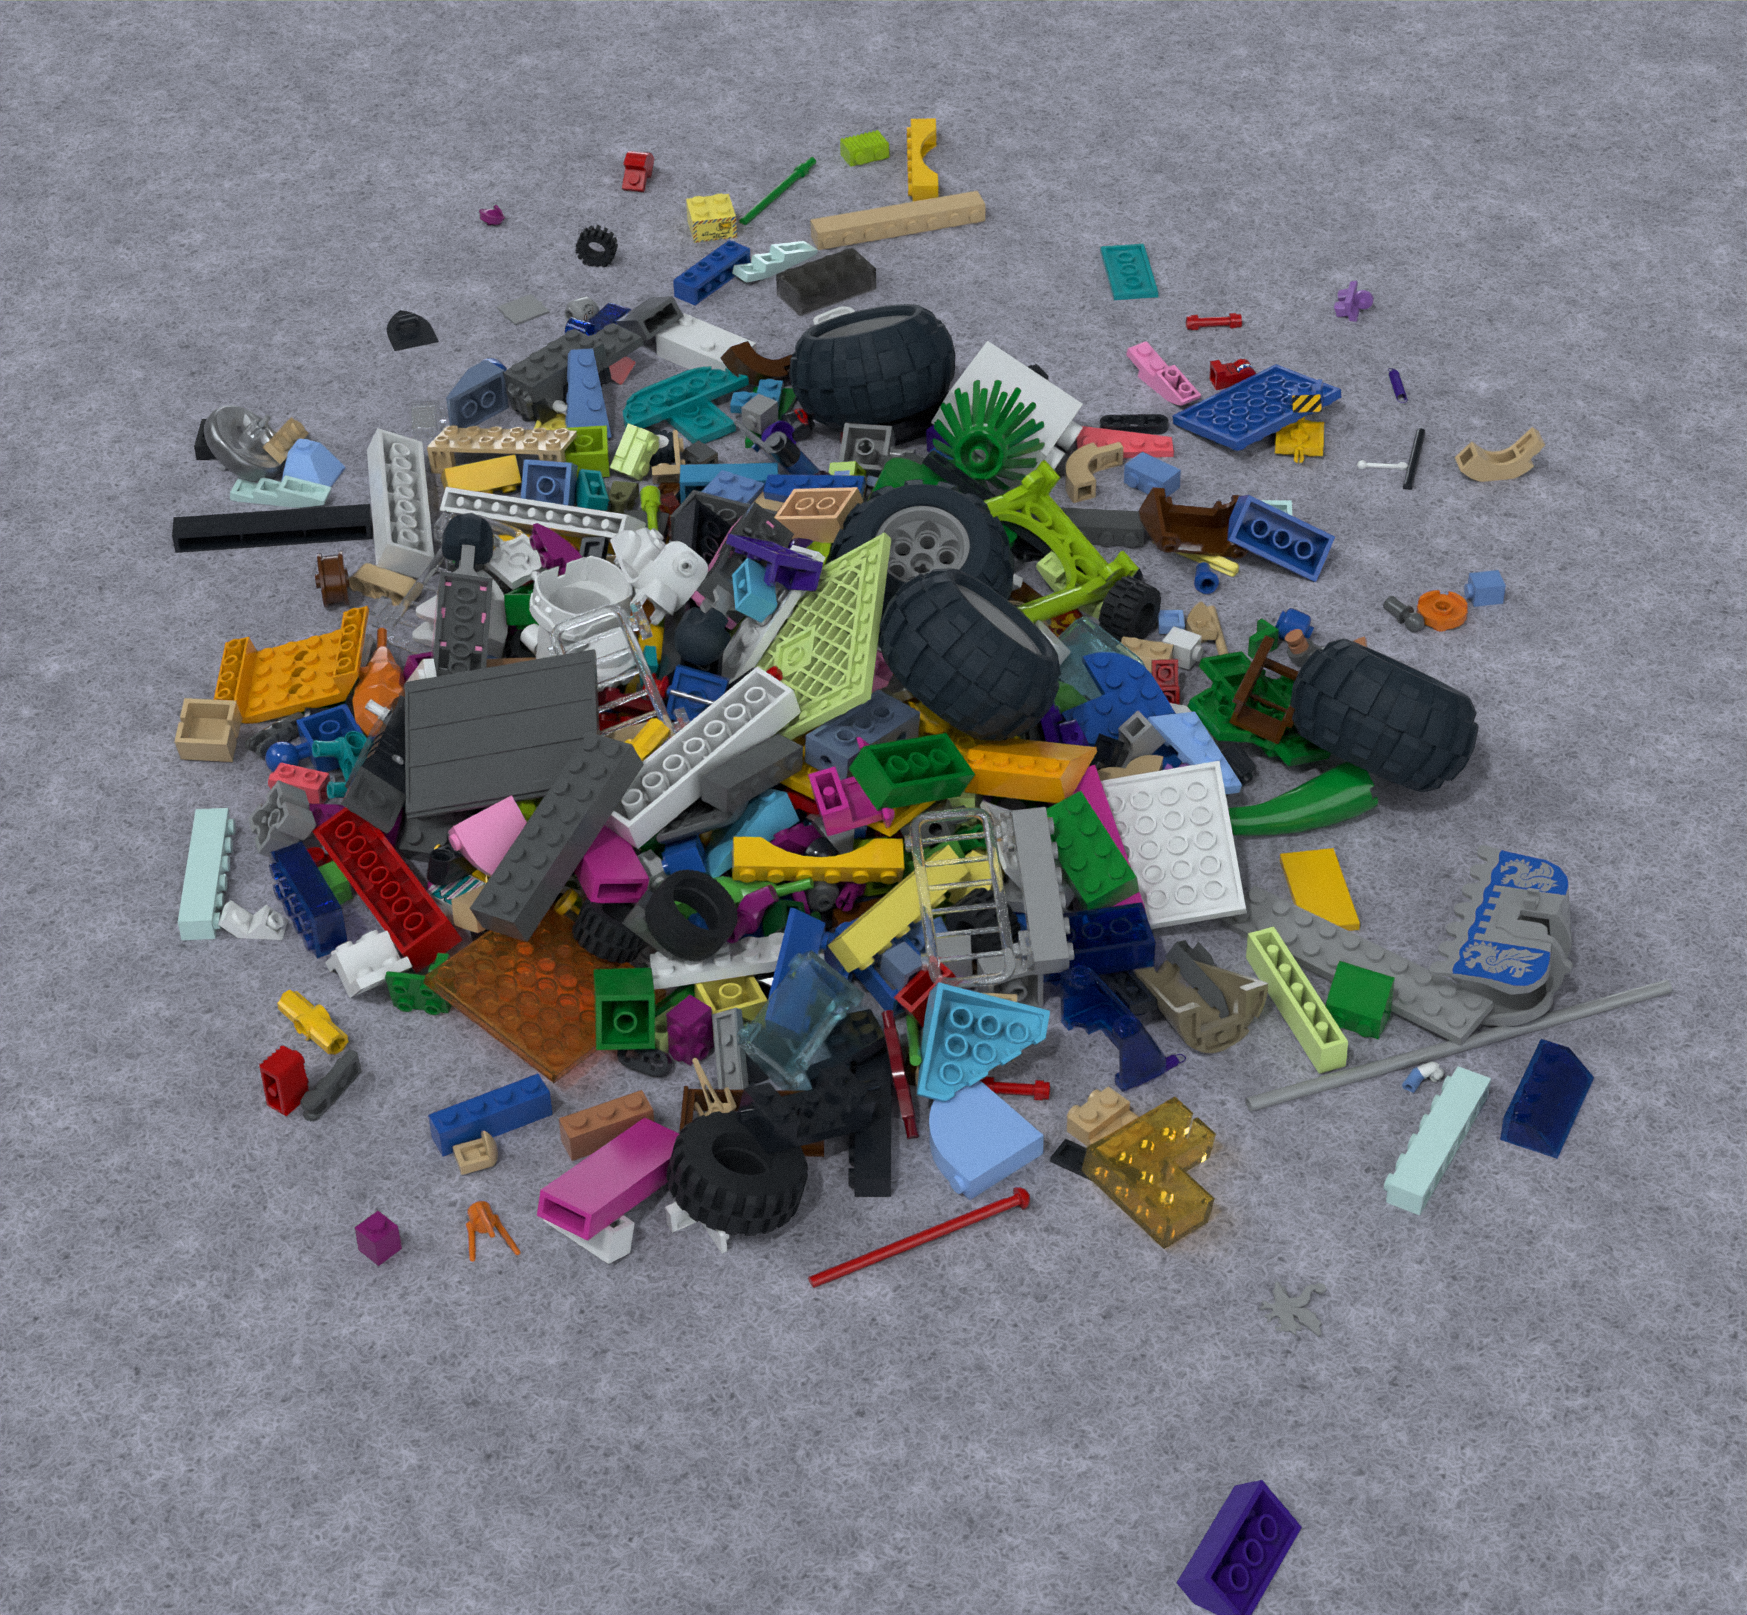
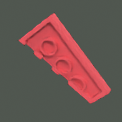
M1082 426L1083 429L1076 438L1077 449L1093 442L1097 447L1120 442L1124 447L1123 458H1134L1141 452L1153 457H1173L1174 455L1172 437Z

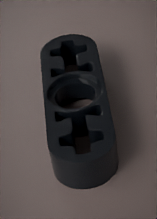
M1162 414L1105 415L1100 418V428L1159 435L1167 432L1168 418Z

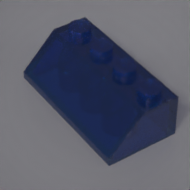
M1540 1039L1503 1117L1500 1140L1558 1159L1594 1080V1076L1569 1047Z

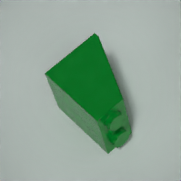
M652 968L593 969L596 1050L655 1049V992Z

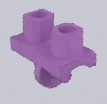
M1357 280L1350 281L1348 289L1339 290V302H1335L1334 305L1337 317L1348 316L1349 321L1356 322L1360 309H1368L1372 306V294L1366 290L1357 291Z

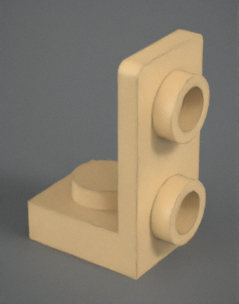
M673 430L675 465L661 463L653 466V484L680 482V465H685V459L680 460L679 452H684L683 437L678 438V430Z

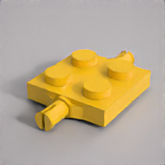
M1303 417L1296 423L1289 424L1276 432V454H1293L1296 463H1298V458L1299 463H1302L1304 455L1323 456L1324 422L1305 420V417Z

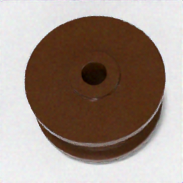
M339 550L338 555L322 556L321 553H317L319 573L315 574L316 588H321L324 608H328L331 603L339 602L350 605L348 587H350L347 567L345 568L343 551Z

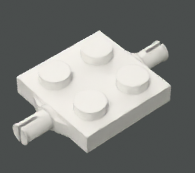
M494 534L493 546L496 548L493 550L490 562L484 565L512 590L530 580L535 582L537 575L547 571V568L542 567L538 552L532 549L529 537L525 534L509 541H503L498 535Z

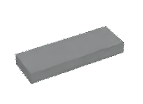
M735 1007L712 1014L718 1089L728 1087L732 1090H744V1088L749 1087L742 1009Z

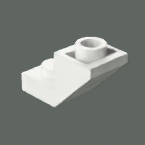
M230 900L224 905L218 925L237 938L282 940L288 919L268 905H265L252 915Z

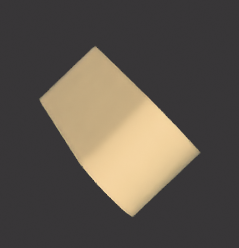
M369 563L364 564L349 578L352 591L362 592V595L373 599H382V602L393 606L399 605L404 607V610L422 593L421 586L413 578Z

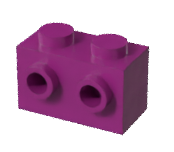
M689 995L666 1014L668 1045L671 1057L678 1062L683 1061L689 1066L693 1064V1058L703 1060L714 1047L712 1008Z

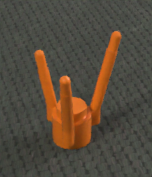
M485 1201L473 1203L467 1212L470 1221L466 1223L470 1261L476 1260L475 1232L488 1233L493 1238L495 1237L494 1227L497 1228L514 1254L520 1255L519 1248L500 1222L499 1216L493 1213L490 1204Z

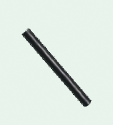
M1423 428L1416 430L1403 489L1412 490L1426 433Z

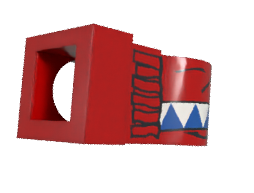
M1239 359L1234 363L1221 364L1220 360L1210 361L1209 379L1216 390L1229 388L1256 374L1252 365L1246 359Z

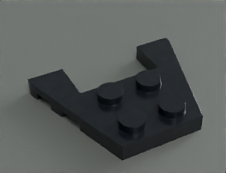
M871 1009L809 1021L807 1032H801L799 1040L787 1038L792 1049L821 1038L830 1055V1058L803 1068L812 1089L816 1087L820 1070L843 1064L847 1065L853 1060L860 1063L887 1046L885 1034Z

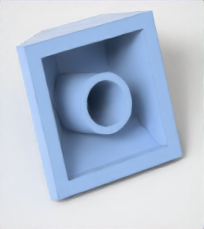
M299 438L288 451L282 480L286 475L331 487L344 471L345 466L320 442Z

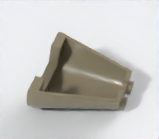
M1165 960L1158 971H1155L1151 965L1135 970L1138 978L1157 998L1160 1012L1183 1041L1193 1049L1203 1053L1221 1052L1241 1041L1249 1033L1250 1030L1247 1027L1253 1018H1259L1267 998V982L1194 961L1223 992L1229 1015L1221 1019L1219 1017L1220 1011L1215 1006L1211 1008L1197 993L1199 989L1197 987L1193 988L1179 973L1181 968L1176 963L1172 965L1168 960Z

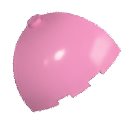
M511 795L453 826L448 831V838L455 851L459 850L475 868L491 877L527 822Z

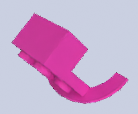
M861 737L856 738L859 751H861L863 746L869 745ZM835 766L808 774L813 796L827 837L883 820L886 828L890 827L895 817L894 810L883 808L881 811H877L854 776L840 780Z

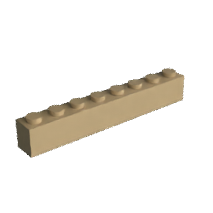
M978 191L810 219L811 238L817 249L823 250L985 221V202Z

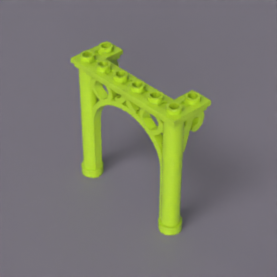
M1046 460L1041 461L1037 469L1029 473L1021 481L1022 485L1005 494L984 500L993 518L997 516L1000 521L1016 523L1032 531L1048 544L1063 565L1066 574V587L1064 589L1016 607L1034 624L1038 620L1043 622L1104 599L1118 580L1120 581L1124 576L1133 577L1139 570L1124 550L1120 551L1114 561L1108 564L1050 497L1049 494L1059 481L1060 476ZM1031 513L1034 514L1039 519V521L1033 519ZM1075 566L1080 567L1085 574L1078 571Z

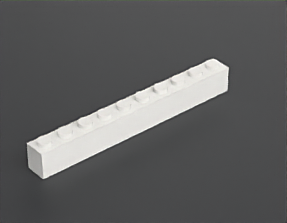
M446 487L440 511L452 516L472 512L484 518L488 523L529 530L533 529V524L539 523L560 535L579 538L606 537L609 542L621 531H637L646 525L645 522L626 514Z

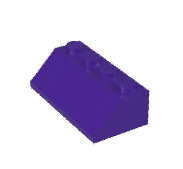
M1263 1480L1235 1485L1176 1584L1195 1605L1217 1615H1252L1302 1526Z

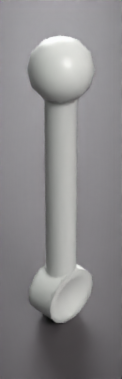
M1360 460L1357 463L1359 469L1367 467L1406 470L1408 467L1405 462L1382 464L1366 463L1364 460Z

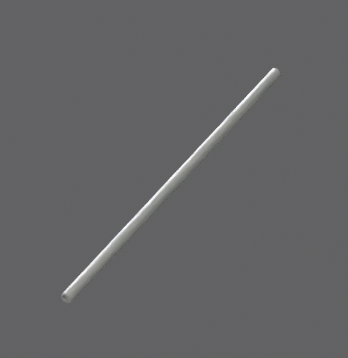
M1662 980L1545 1013L1535 1020L1517 1026H1499L1474 1033L1461 1046L1449 1040L1247 1097L1245 1103L1250 1112L1670 994L1672 986L1669 980Z

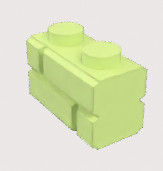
M628 423L610 468L617 473L642 481L643 476H646L650 470L649 462L652 455L658 451L660 437L648 430Z

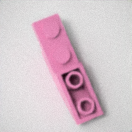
M1147 341L1127 349V357L1139 369L1138 377L1168 402L1182 406L1201 398V394L1175 365L1168 366Z

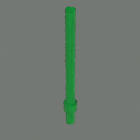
M810 157L804 163L796 166L790 176L739 220L740 224L747 225L800 177L804 178L809 173V169L816 164V159Z

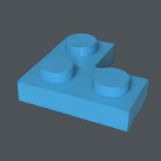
M774 379L760 380L757 393L746 391L733 392L730 404L731 413L742 414L741 407L758 394L777 401L779 410L783 392V381Z

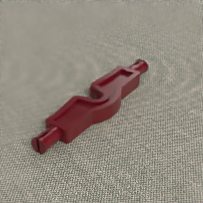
M893 1010L883 1011L881 1015L884 1023L891 1070L906 1130L907 1140L918 1138L919 1134L910 1086L905 1074L904 1057L896 1028Z

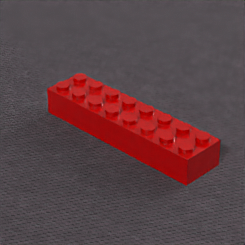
M345 807L312 831L383 929L388 931L391 940L404 957L408 956L416 973L435 961L438 953H446L463 940L379 828L374 827L370 822L352 813Z

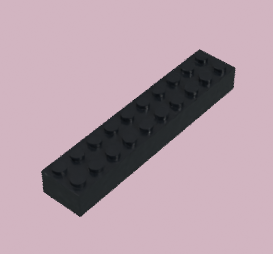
M695 499L675 515L673 541H680L686 544L702 557L707 566H709L732 526L699 500ZM691 597L679 610L673 613V616L670 614L665 615L659 680L667 676L670 685H672L675 669L678 664L722 676L723 654L719 659L708 665L697 666L683 660L675 648V630L683 615L693 607L700 609Z

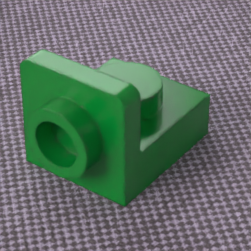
M1264 619L1258 620L1257 633L1249 637L1248 656L1252 659L1254 658L1265 635L1275 639L1270 652L1277 649L1279 630Z

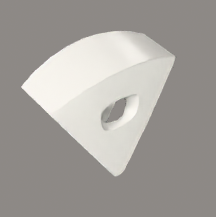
M484 570L476 572L480 577L492 578ZM493 580L487 655H493L500 659L504 655L508 625H506L504 595L498 584ZM437 595L416 608V616L426 622L421 624L412 633V639L415 642L431 647Z

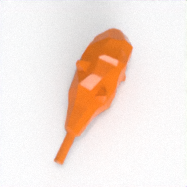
M385 628L377 630L376 650L366 666L360 667L359 681L355 686V693L352 699L356 724L359 725L366 737H368L373 725L378 720V716L365 709L368 701L372 699L382 707H388L400 695L405 697L404 684L406 681L401 667L396 664L391 651L387 648V630Z

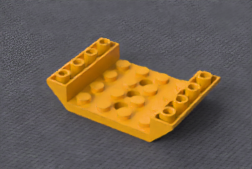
M368 606L352 608L343 612L341 629L319 636H311L308 639L296 642H288L277 647L257 651L249 636L225 642L213 700L236 701L242 717L241 723L244 724L260 723L303 712L305 708H319L345 701L359 676L369 615Z

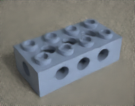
M878 689L872 693L871 699L866 703L860 704L848 710L845 714L827 721L807 734L804 762L819 771L835 766L840 780L853 777L849 767L860 752L857 737H861L869 745L918 738L920 712Z

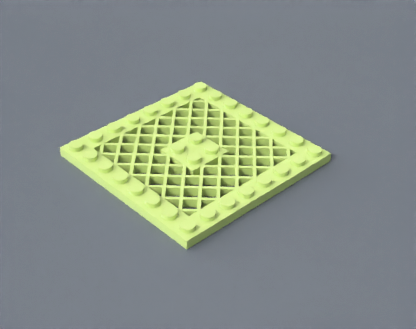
M885 532L822 567L816 591H806L799 598L791 616L784 621L779 629V633H777L762 655V658L754 667L758 666L765 672L772 666H777L781 669L783 679L780 682L794 691L801 710L800 714L773 736L780 734L792 740L871 699L891 538ZM747 615L732 630L727 628L726 631L731 636V639Z

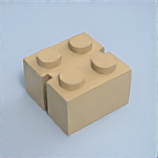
M184 698L180 715L181 722L178 724L174 741L180 759L233 762L237 744L236 738H238L242 722L237 702L231 700Z

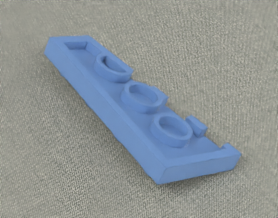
M593 348L570 350L567 366L566 428L607 425L608 440H610L611 432Z

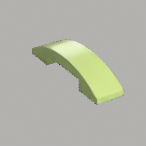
M1051 551L1037 563L1036 568L1048 585L1057 592L1066 587V574L1059 558ZM1104 599L1078 609L1099 619Z

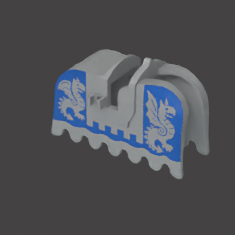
M1481 845L1478 847L1477 855L1479 859L1486 861V863L1476 864L1470 868V876L1479 880V882L1468 883L1462 887V895L1471 899V901L1460 902L1454 907L1455 915L1464 920L1451 922L1446 926L1447 934L1456 939L1440 943L1438 946L1439 954L1448 959L1432 963L1429 973L1434 976L1451 977L1452 980L1459 982V985L1492 1000L1493 1009L1480 1024L1505 1027L1517 1026L1544 1015L1550 1009L1553 1003L1554 992L1561 986L1565 974L1571 972L1573 963L1567 960L1572 946L1568 878L1559 866L1547 860Z

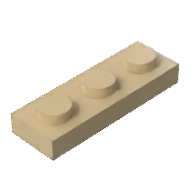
M291 417L262 448L281 464L287 458L288 451L299 438L304 439L309 433L299 421H295Z

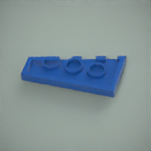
M768 474L763 493L765 499L784 503L794 489L858 487L863 497L866 481L865 476Z

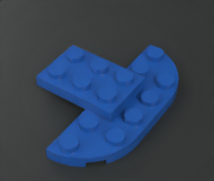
M1098 652L1083 656L1082 663L1102 696L1064 711L1061 716L1063 722L1076 719L1089 742V747H1094L1099 733L1118 740V728L1136 711H1139L1147 720L1148 717L1176 713L1152 674L1141 663L1122 654ZM1163 743L1151 754L1163 756V770L1167 764L1172 765L1173 768H1178L1182 764V761L1177 757L1179 753L1171 745L1166 746Z

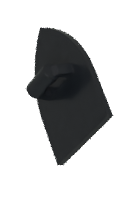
M399 310L387 325V335L394 351L439 342L431 324L423 317L412 312Z

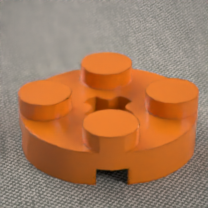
M1433 590L1420 596L1416 612L1424 617L1425 625L1442 632L1459 627L1466 621L1468 605L1466 600L1455 592L1448 591V595L1440 594V590Z

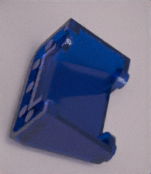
M1077 965L1060 972L1061 1023L1068 1031L1072 1030L1073 1026L1085 1028L1088 1035L1102 1030L1107 1038L1118 1048L1119 1072L1115 1074V1084L1122 1092L1165 1073L1167 1057L1140 1020L1092 969L1084 965Z

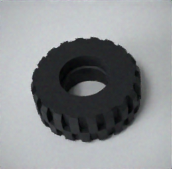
M721 1111L712 1112L708 1116H699L684 1126L674 1143L667 1169V1180L672 1197L675 1198L677 1205L682 1211L685 1210L689 1213L690 1218L696 1222H702L707 1228L712 1230L725 1231V1234L755 1236L757 1233L766 1234L774 1231L776 1227L780 1228L796 1214L808 1179V1164L800 1146L767 1154L745 1125L737 1121V1111H730L729 1113H721Z

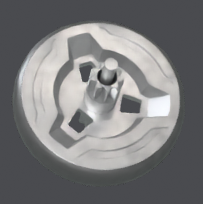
M226 405L215 409L209 415L204 425V436L209 449L222 464L219 468L221 472L228 469L239 477L254 482H259L260 478L273 479L280 473L285 460L279 464L262 448L276 433L268 424V421L271 419L268 414L262 419L243 407Z

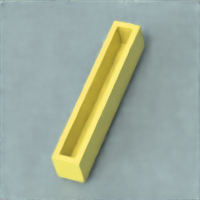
M949 845L933 853L827 946L848 973L856 968H859L861 971L866 969L875 961L872 956L876 953L879 955L884 953L893 945L890 941L894 937L899 939L910 930L908 925L912 921L917 923L927 916L928 912L926 909L929 906L934 908L944 901L946 897L943 894L946 891L951 893L963 884L961 878L969 872Z

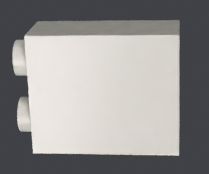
M987 341L951 388L943 402L946 405L948 403L952 404L961 425L954 394L957 388L961 389V393L968 392L971 418L973 382L975 380H980V392L982 388L988 389L986 409L995 380L1002 381L997 401L1001 392L1008 393L1004 406L1016 387L1020 388L1021 393L1008 416L1019 402L1025 405L1024 409L1031 402H1034L1036 408L1015 430L1032 418L1035 419L1036 424L1043 421L1044 428L1015 446L1035 438H1039V443L1044 442L1045 445L1041 450L1012 458H1036L1037 465L1034 468L1005 470L1026 475L1036 470L1043 460H1046L1055 470L1065 455L1064 452L1055 446L1058 445L1068 451L1083 429L1082 426L1073 421L1083 404ZM939 408L931 423L934 424L939 419L954 436L941 408ZM975 450V452L980 456H986L983 450Z

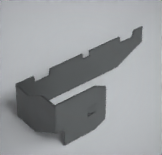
M1186 940L1176 942L1165 958L1172 965L1176 963L1181 968L1179 973L1193 988L1197 987L1199 989L1197 993L1211 1008L1215 1006L1220 1011L1219 1017L1221 1019L1227 1017L1229 1010L1223 992L1194 962L1198 961L1213 966L1212 955L1200 942L1193 949Z

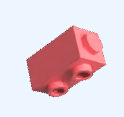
M280 763L269 776L268 786L270 789L279 780L304 790L309 803L324 804L328 798L327 784L330 782L329 773Z

